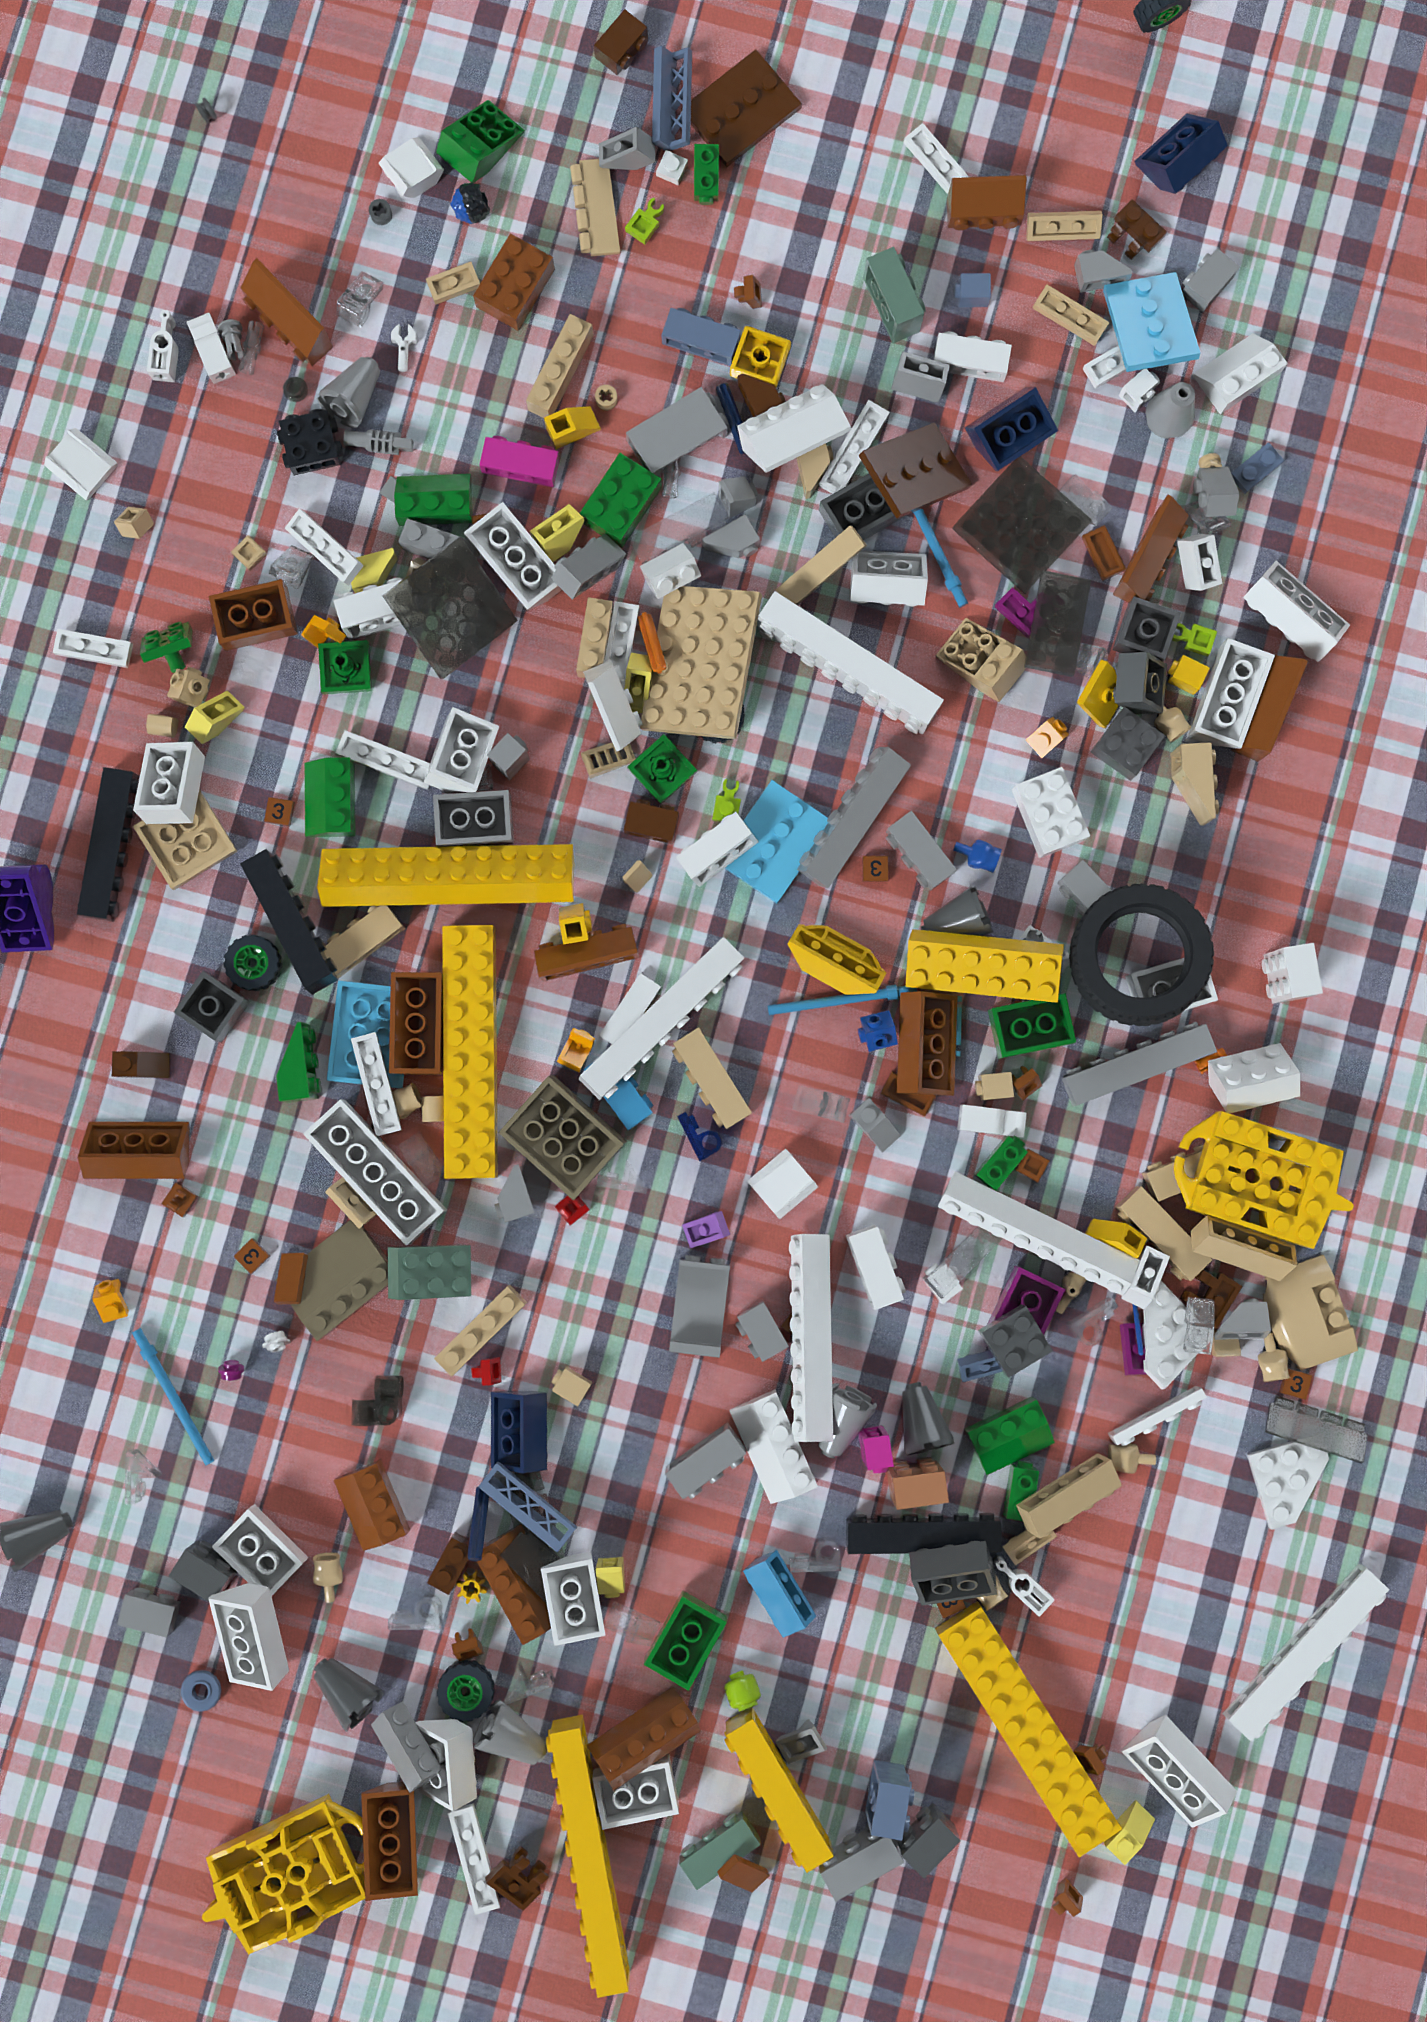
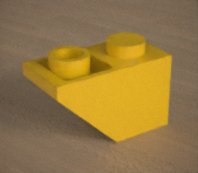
M591 406L565 408L544 417L546 429L556 450L601 430Z
M1092 1219L1085 1234L1135 1258L1140 1256L1147 1237L1129 1224Z

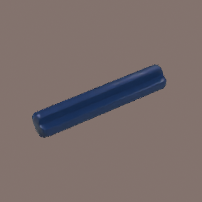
M723 383L716 387V393L739 453L745 454L742 450L737 427L743 421L729 385Z
M478 1486L475 1493L468 1548V1559L471 1561H480L482 1559L489 1495Z

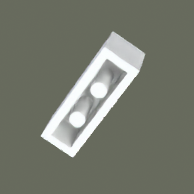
M947 331L938 334L933 360L949 364L948 373L1004 382L1012 345L1006 344L1002 340L986 341L978 336L963 337L958 336L954 332Z
M737 812L724 817L721 823L712 830L703 833L701 838L694 844L686 846L676 858L690 878L700 887L759 841Z

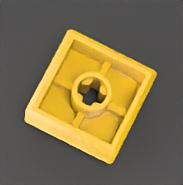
M745 326L730 366V376L737 378L738 375L744 374L774 385L777 388L790 351L791 341L750 326ZM763 355L764 360L761 362L756 361V358Z

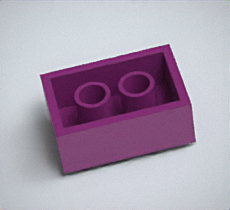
M1014 1266L987 1325L1023 1304L1028 1308L1044 1335L1065 1289L1021 1267Z

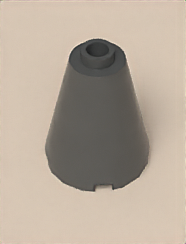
M975 886L968 888L923 920L924 925L921 926V930L976 936L993 932L988 913L983 901L979 900L977 896L979 892Z
M921 1382L906 1385L907 1390L902 1392L904 1451L906 1455L924 1453L928 1450L954 1444V1437L928 1387L921 1386Z
M61 1509L1 1522L0 1545L6 1559L13 1558L15 1565L11 1566L13 1571L22 1570L70 1533V1527L73 1526V1522L69 1513H63Z
M324 1658L314 1668L316 1671L314 1679L346 1732L349 1730V1727L353 1729L373 1710L371 1707L374 1700L379 1703L384 1696V1692L379 1687L334 1658L329 1660Z

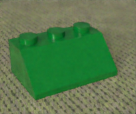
M471 474L397 476L394 501L395 518L398 525L404 526L407 519L425 525L472 523Z
M350 757L322 758L304 763L305 837H354L355 762Z
M1033 1396L965 1428V1432L986 1475L1055 1443L1046 1417L1037 1399Z

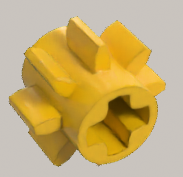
M478 1570L470 1576L465 1571L463 1573L465 1581H457L456 1586L461 1587L457 1597L464 1596L466 1604L474 1598L479 1603L481 1601L479 1593L484 1594L488 1591L486 1587H483L486 1577L480 1578L477 1576ZM470 1582L475 1583L474 1592L469 1591L468 1585Z

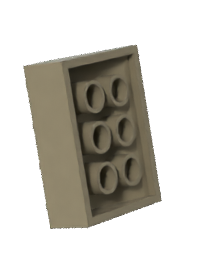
M553 1074L541 1083L498 1132L572 1200H575L627 1142Z
M349 1220L307 1254L308 1259L301 1304H291V1306L315 1340L323 1339L388 1287V1257L364 1227L359 1229Z

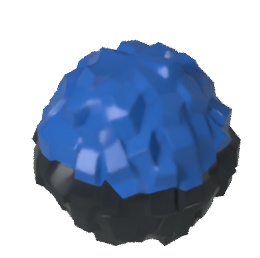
M473 182L464 183L456 189L450 206L454 210L457 219L469 224L480 223L490 213L488 199L485 192L480 191V184H474Z

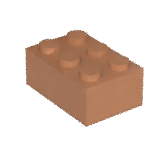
M932 1457L918 1458L917 1463L907 1464L905 1460L893 1462L894 1467H888L887 1477L890 1498L897 1510L949 1503L945 1471L936 1460L932 1461Z

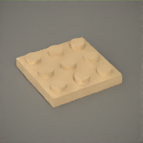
M200 789L193 823L146 824L142 820L133 826L172 890H176L238 852Z

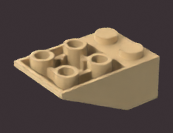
M967 618L963 620L936 654V658L976 689L998 702L1002 700L1029 665L1023 649Z
M1212 743L1181 744L1170 753L1172 779L1200 826H1204L1215 819L1219 813V802L1217 799L1215 800L1214 790L1217 789L1218 780L1217 775H1213L1216 752L1212 750Z

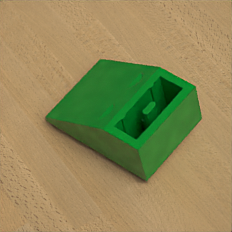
M487 100L441 131L436 153L467 180L474 183L489 173L523 135L525 130L491 101Z
M304 1022L296 1023L276 1075L279 1102L291 1103L319 1099L318 1093L322 1092L320 1078H316L315 1068H319L318 1055L313 1053V1043H316V1034L314 1028L311 1029L310 1024Z

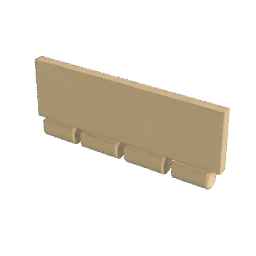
M599 159L579 160V164L571 165L570 170L572 184L578 185L573 187L575 208L578 209L576 210L578 231L584 232L579 234L581 253L591 252V256L620 254L610 169L601 168L599 166Z

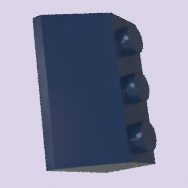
M1187 113L1134 162L1160 190L1176 194L1194 176L1200 174L1206 165L1216 159L1228 144L1219 121Z
M1025 387L965 427L976 450L995 471H999L1059 431L1036 387Z
M492 1391L491 1468L497 1462H500L511 1472L529 1473L547 1470V1393L536 1391Z

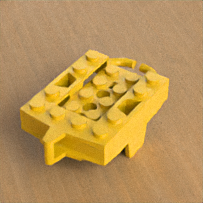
M1216 1111L1213 1115L1192 1127L1184 1134L1179 1144V1148L1189 1150L1192 1141L1197 1138L1205 1139L1194 1178L1188 1177L1184 1171L1185 1159L1178 1156L1175 1157L1174 1175L1186 1203V1209L1210 1215L1311 1249L1315 1248L1331 1210H1353V1203L1337 1194L1343 1150L1223 1111ZM1271 1138L1285 1141L1279 1151L1269 1148L1268 1142H1270ZM1229 1166L1235 1167L1236 1170L1232 1172L1228 1171ZM1249 1169H1252L1255 1173V1178L1252 1182H1248L1245 1177ZM1273 1177H1276L1279 1181V1186L1276 1190H1272L1270 1187V1180ZM1289 1187H1296V1190L1294 1192L1290 1191ZM1249 1208L1259 1211V1225L1246 1222V1219L1242 1218Z
M327 1794L213 1848L207 1855L206 1861L212 1877L216 1898L210 1902L202 1914L203 1921L210 1922L225 1918L249 1955L287 1938L289 1943L316 1931L326 1918L364 1900V1862L360 1864L356 1862L341 1829L344 1824H353L357 1827L360 1834L363 1835L362 1817L356 1812L333 1802L330 1795ZM330 1823L329 1825H327V1826H325V1827H323V1828H321V1829H319V1830H317V1831H314V1832H312V1833H310V1834H308V1835H306V1836H304V1837H302V1838H300V1839H298V1840H296V1841H293V1840H295V1839H297V1838H299V1837H301V1836H303V1835H305V1834H307V1833H309V1832H311V1831H313V1830H316V1829H318V1828H320V1827H322V1826H324V1825ZM280 1832V1840L271 1844L269 1840L273 1839ZM261 1856L260 1858H258V1859H256V1860H254V1861H252V1862L246 1863V1862H248V1861H251V1860H253V1859H255V1858ZM319 1857L320 1861L314 1863L313 1859ZM294 1866L303 1867L305 1874L296 1873ZM277 1877L281 1881V1885L276 1886L272 1884L270 1878ZM308 1905L312 1911L298 1918L297 1909Z

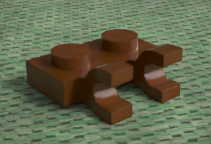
M1132 199L1116 214L1114 218L1116 224L1111 228L1107 238L1114 244L1127 232L1134 240L1129 244V249L1124 254L1132 260L1143 248L1149 253L1166 236L1167 231Z
M1202 1270L1195 1279L1209 1286L1204 1297L1201 1299L1192 1292L1184 1290L1180 1299L1196 1308L1193 1313L1195 1317L1212 1328L1217 1329L1243 1286L1221 1272H1218L1216 1277H1213L1208 1272Z
M519 1846L509 1863L503 1859L485 1879L486 1884L524 1911L541 1894L539 1885L545 1882L549 1876L544 1872L546 1865L539 1859L532 1866L528 1876L521 1873L530 1864V1860L526 1858L528 1851Z

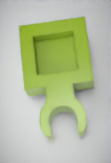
M655 198L650 199L645 212L638 208L625 226V232L646 245L659 227V221L656 218L664 213V204L657 210L652 208L655 204Z
M1177 623L1176 629L1180 630L1181 635H1173L1172 641H1185L1184 649L1208 657L1217 631L1197 624H1193L1189 630L1183 624Z
M727 779L724 780V796L716 795L712 821L721 822L728 815H732L735 812L739 814L741 799L734 798L739 789L738 781H736V787L730 790L726 787Z

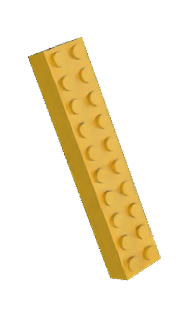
M573 844L322 849L317 889L322 907L574 902L575 863Z
M493 925L442 926L444 1179L498 1178L496 928Z
M976 1601L936 1627L935 1630L1078 1857L1080 1858L1121 1831L1120 1824L979 1602Z
M583 1715L553 1720L551 1729H548V1736H546L548 1753L553 1752V1762H551L553 1779H558V1788L555 1789L558 1805L562 1804V1815H560L562 1831L567 1830L565 1848L567 1857H572V1867H570L572 1884L577 1883L575 1904L577 1910L581 1909L582 1919L579 1920L581 1935L586 1936V1946H584L586 1962H591V1972H589L591 1989L596 1988L597 1998L629 1992L630 1967L605 1831L602 1830L592 1779L593 1766L590 1751L586 1746L588 1745L584 1717Z

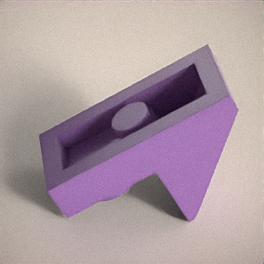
M722 1211L682 1225L690 1248L730 1235Z

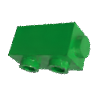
M694 144V201H699L701 205H712L714 201H718L719 144Z
M1015 1135L1012 1138L1005 1136L974 1175L989 1188L997 1191L1028 1153L1024 1149L1026 1144Z
M1018 1461L1017 1465L1010 1464L1003 1515L1007 1519L1023 1521L1016 1505L1037 1491L1039 1470L1033 1467V1463Z

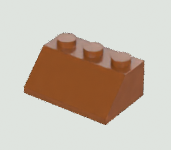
M1026 175L952 178L946 200L948 228L961 231L971 227H979L986 230L997 226H1003L1007 229L1021 226L1025 211Z
M381 1459L333 1480L363 1551L385 1545L407 1535L410 1531L408 1522Z

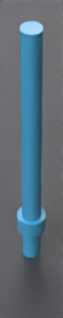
M923 509L913 512L946 579L944 583L948 591L952 592L959 608L966 606L968 602L960 587L962 583L959 577L954 575Z
M896 984L887 985L884 989H878L876 993L843 994L768 1005L769 1015L885 998L887 1000L898 999L900 993L917 992V988L906 987V985L896 987Z
M139 1328L132 1332L141 1349L139 1353L143 1360H147L201 1459L205 1466L215 1460L156 1356L158 1352L154 1345H150L142 1329Z

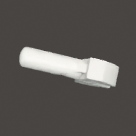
M398 324L391 332V341L399 346L398 370L406 372L408 370V348L411 344H417V335L408 324V335L402 340L400 336L401 327Z

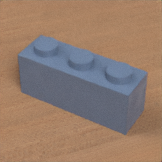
M670 308L661 337L663 345L731 366L741 338V330L730 323H724L723 325L714 322L708 316L702 315L699 317L692 315L690 311L684 308Z

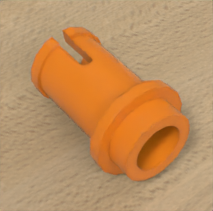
M1216 1048V1053L1194 1061L1200 1074L1208 1071L1209 1060L1227 1056L1223 1048Z

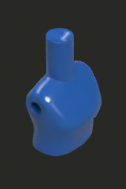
M976 840L971 847L956 841L953 851L968 856L969 867L984 869L994 873L1002 849L994 847L986 841Z

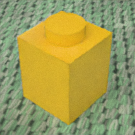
M1182 655L1178 661L1173 660L1167 671L1170 674L1167 682L1195 695L1200 690L1210 667Z

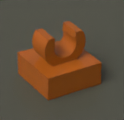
M753 275L743 276L744 286L734 287V297L738 298L739 303L747 302L752 309L761 308V283Z
M1021 1066L1020 1069L1024 1075L1016 1078L1012 1074V1083L1017 1095L1022 1100H1025L1043 1085L1038 1074L1032 1068L1028 1071L1026 1067Z
M175 1182L161 1204L179 1216L185 1217L198 1198V1195Z
M471 1628L468 1629V1639L462 1640L461 1635L457 1632L455 1633V1641L457 1643L451 1644L453 1654L459 1662L484 1654L482 1644Z
M1098 1744L1094 1746L1080 1745L1073 1751L1087 1773L1100 1775L1106 1769L1101 1761L1109 1755L1104 1745L1100 1747Z
M1065 1878L1058 1884L1057 1894L1053 1899L1056 1903L1052 1905V1908L1058 1915L1067 1910L1074 1917L1082 1910L1083 1896Z

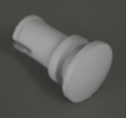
M234 319L222 321L218 325V332L226 343L228 358L235 361V352H237L239 360L244 355L240 342L243 330L242 324Z

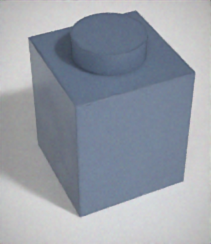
M961 273L959 282L954 285V298H958V307H988L991 299V273Z

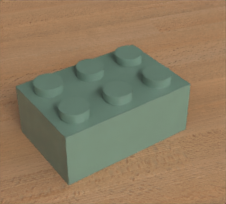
M894 247L868 257L863 280L892 343L919 333L924 312H926L923 300L917 298L914 290L916 287L913 278L907 276L904 270V259L901 254H897Z
M471 1245L388 1247V1299L410 1300L471 1296Z

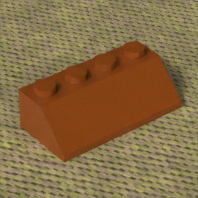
M256 258L252 262L240 287L245 296L243 301L252 311L256 308L261 313L259 317L268 328L273 326L278 331L276 333L277 337L285 345L289 343L294 348L293 353L302 363L306 360L312 367L333 348L325 328Z
M1167 494L1158 507L1113 593L1114 596L1128 603L1133 597L1150 601L1155 591L1151 588L1154 581L1159 582L1166 570L1163 567L1166 558L1171 560L1177 549V546L1174 545L1177 537L1182 539L1189 526L1185 524L1189 515L1172 496Z
M1275 655L1242 748H1231L1230 751L1257 762L1271 753L1308 660Z
M626 924L611 927V932L603 934L602 930L592 931L588 933V940L564 945L563 943L554 945L553 942L539 945V949L534 950L539 978L544 982L639 958L632 926L626 927Z
M391 972L390 1074L443 1075V973Z
M924 991L900 993L897 1093L954 1096L958 996Z
M88 1122L77 1157L83 1179H185L189 1163L190 1124L189 1122Z
M521 1523L483 1545L482 1559L477 1561L522 1645H525L550 1630L551 1624L541 1568L545 1565Z
M672 1687L586 1746L614 1791L701 1730L685 1701L675 1688Z
M402 1781L386 1783L362 1792L365 1901L418 1896L414 1791L409 1793Z

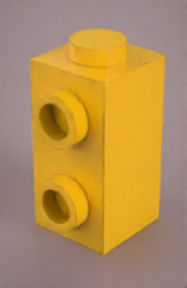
M583 903L559 907V925L563 945L588 940V932L592 931L590 910L585 911Z

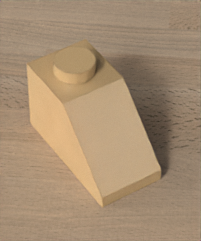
M826 443L796 458L805 499L812 496L827 471L830 461L833 460L832 448L827 446Z

